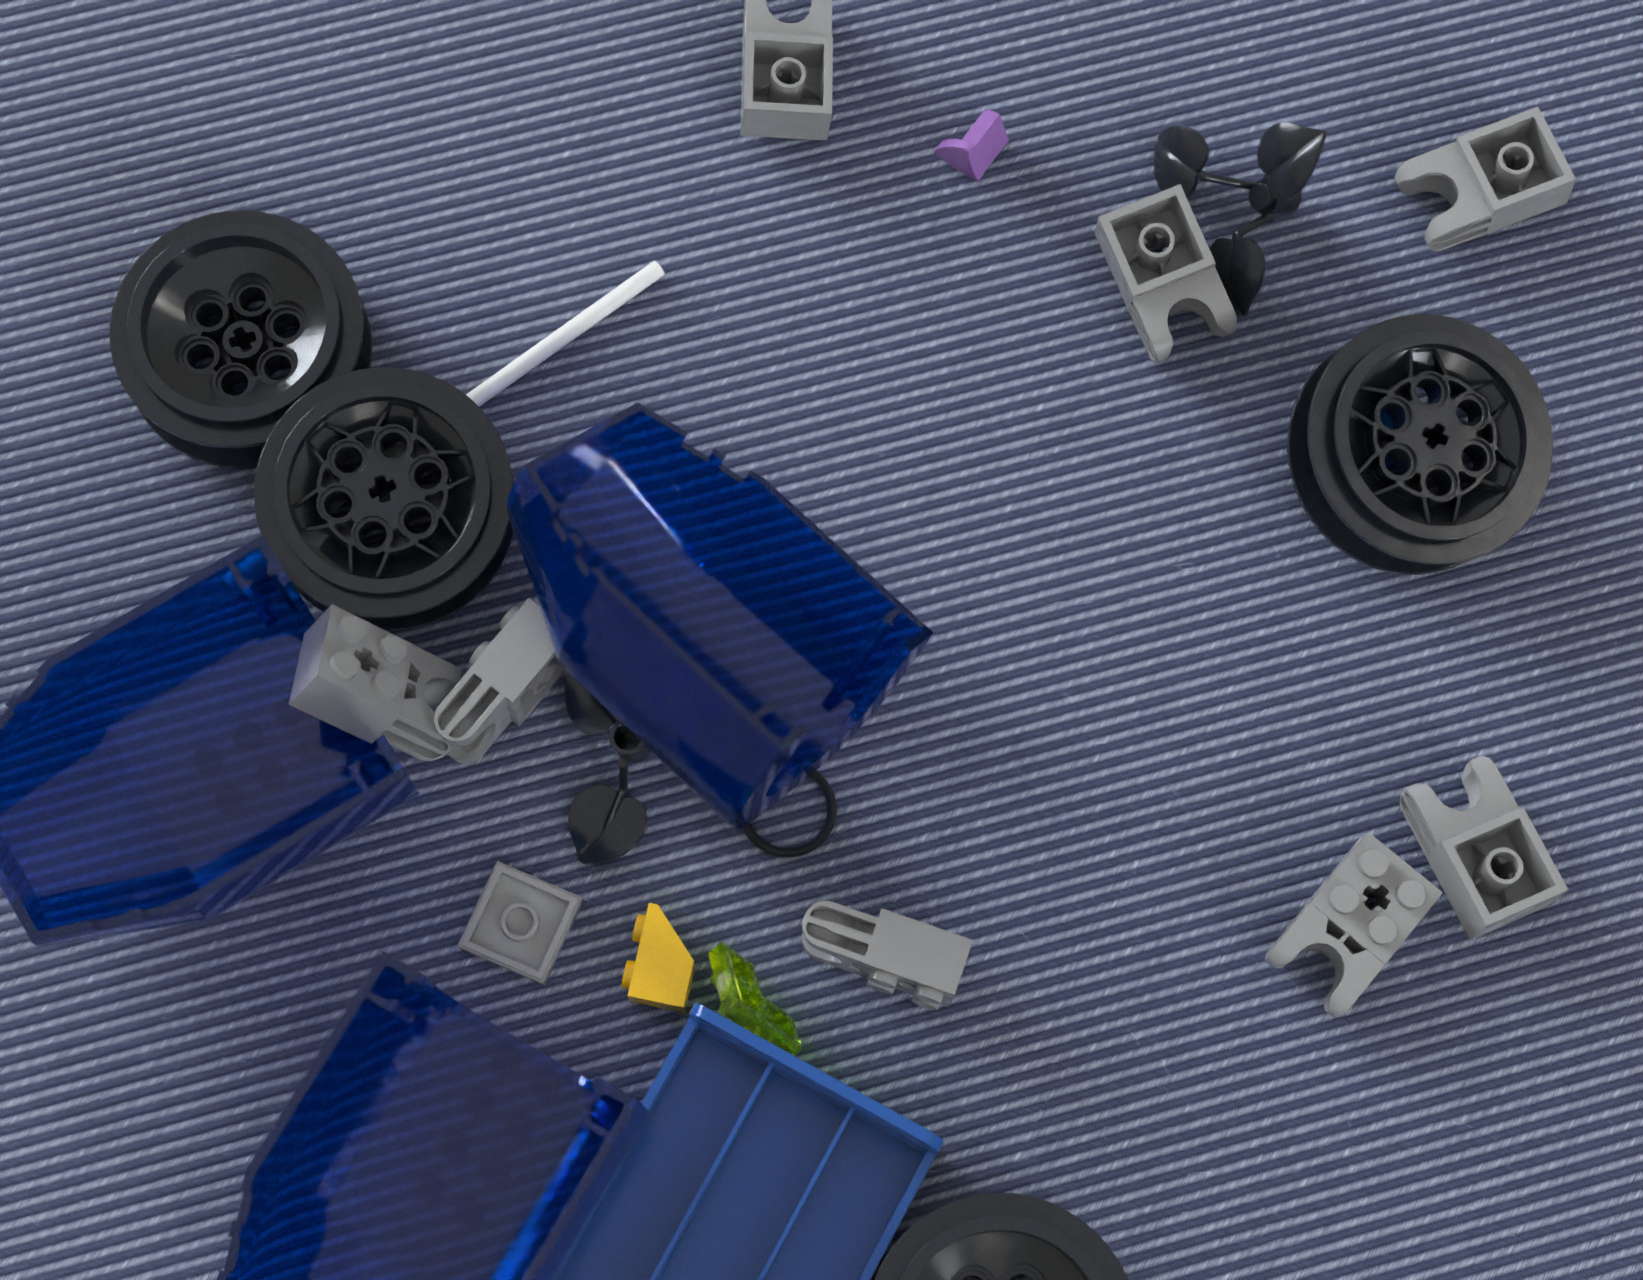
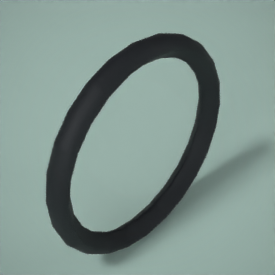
M781 761L769 764L758 770L746 783L739 800V818L747 837L759 849L778 857H797L817 849L831 833L837 815L834 791L828 781L817 770L795 761ZM780 771H796L812 778L820 786L827 802V817L819 834L808 843L794 848H781L763 840L755 832L748 814L749 800L756 785L765 777Z

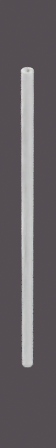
M654 260L466 395L480 407L664 276L663 269ZM398 442L384 452V456L389 459L399 458L405 453L407 445L403 442ZM342 499L334 502L330 507L329 514L348 500ZM263 539L218 571L228 585H231L271 556Z

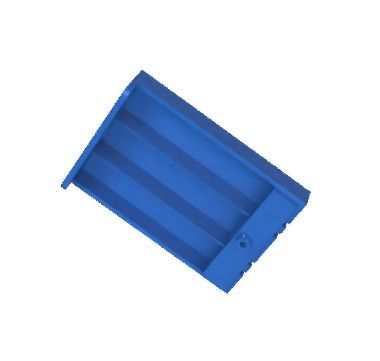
M695 1003L689 1013L686 1025L542 1280H870L944 1141L931 1131L713 1010Z

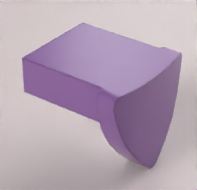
M986 108L962 140H943L935 149V154L954 169L979 181L1009 141L1000 114Z

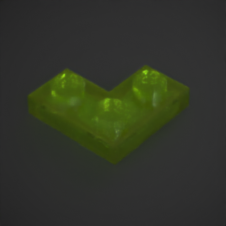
M721 941L708 952L713 971L711 979L718 990L721 1001L719 1007L721 1015L795 1056L802 1050L793 1017L762 996L753 964Z

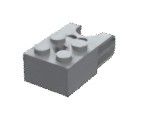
M745 0L743 9L740 136L827 141L832 117V0H812L809 14L805 19L797 23H785L774 18L769 12L766 0Z
M1538 106L1458 136L1453 143L1413 157L1400 166L1394 178L1399 189L1407 196L1433 192L1442 195L1451 204L1449 210L1431 220L1426 230L1424 239L1429 249L1435 252L1446 250L1567 204L1576 181Z
M1181 184L1098 217L1094 234L1151 361L1160 363L1167 360L1170 355L1173 340L1167 319L1175 312L1188 310L1197 313L1205 320L1210 331L1216 336L1224 337L1236 331L1237 317L1215 268L1216 262ZM1147 244H1152L1154 249L1162 248V251L1160 253L1151 252L1146 248Z
M530 598L520 608L515 605L505 614L499 624V628L502 630L491 643L484 641L478 646L469 660L471 667L435 711V728L444 740L452 744L451 751L447 755L456 762L473 763L479 760L511 721L520 727L565 673L573 654L576 653L573 631Z
M332 604L304 633L289 705L371 744L378 739L418 759L433 761L447 755L451 751L452 744L438 734L434 723L435 712L429 705L438 706L460 681L462 672L455 665Z
M1479 756L1470 760L1462 774V783L1469 800L1467 810L1460 811L1447 807L1438 799L1431 787L1419 783L1404 788L1401 792L1399 803L1404 817L1470 940L1552 905L1569 890L1524 807H1518L1498 768L1490 758L1485 756ZM1498 872L1501 878L1496 876L1494 873Z
M1367 832L1353 845L1265 955V961L1273 968L1278 969L1290 963L1302 951L1315 950L1325 954L1333 963L1335 980L1331 990L1323 1000V1005L1326 1012L1337 1018L1351 1008L1443 892L1372 834ZM1363 894L1367 896L1369 894L1377 900L1378 906L1372 910L1367 908L1364 902L1368 898Z
M831 901L817 902L806 911L802 922L801 935L804 951L811 958L867 978L866 986L876 991L893 995L894 990L898 989L912 994L911 1001L932 1010H938L940 1004L946 1007L950 1006L973 942L972 939L881 908L879 917H875Z

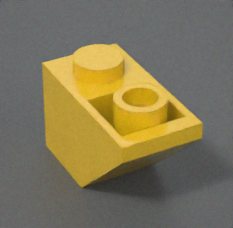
M648 903L646 915L638 913L635 921L632 941L638 942L639 947L636 960H627L621 988L629 989L627 996L630 1002L685 1013L695 972L694 960L659 905Z

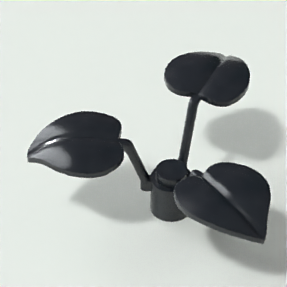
M1277 123L1269 127L1261 138L1258 147V165L1265 173L1259 181H1246L1202 171L1209 157V147L1202 135L1190 127H1168L1157 138L1158 141L1154 149V173L1161 191L1181 184L1188 198L1196 190L1198 178L1206 182L1250 190V205L1261 214L1257 219L1235 230L1232 240L1218 238L1210 248L1216 262L1215 268L1231 301L1235 314L1238 316L1248 315L1250 304L1260 290L1265 273L1263 251L1256 241L1251 238H1243V236L1265 223H1273L1275 214H1291L1298 209L1302 198L1301 191L1316 167L1326 139L1327 132L1324 130L1308 128L1295 123Z
M574 653L565 678V702L569 717L578 729L591 736L602 735L613 725L609 739L612 747L620 757L618 760L619 789L617 793L607 785H594L581 791L571 804L568 824L578 861L585 865L610 862L630 851L643 836L647 824L646 808L639 800L625 797L628 790V766L630 763H639L645 760L650 755L652 747H658L682 757H690L688 769L692 778L698 784L711 790H725L743 781L765 754L767 743L764 738L750 725L725 715H707L691 723L686 734L690 748H682L664 741L657 735L650 736L643 723L635 718H626L636 711L640 702L641 689L633 672L626 666L612 660Z

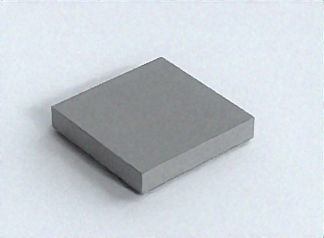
M497 861L457 947L545 986L582 905L583 897Z

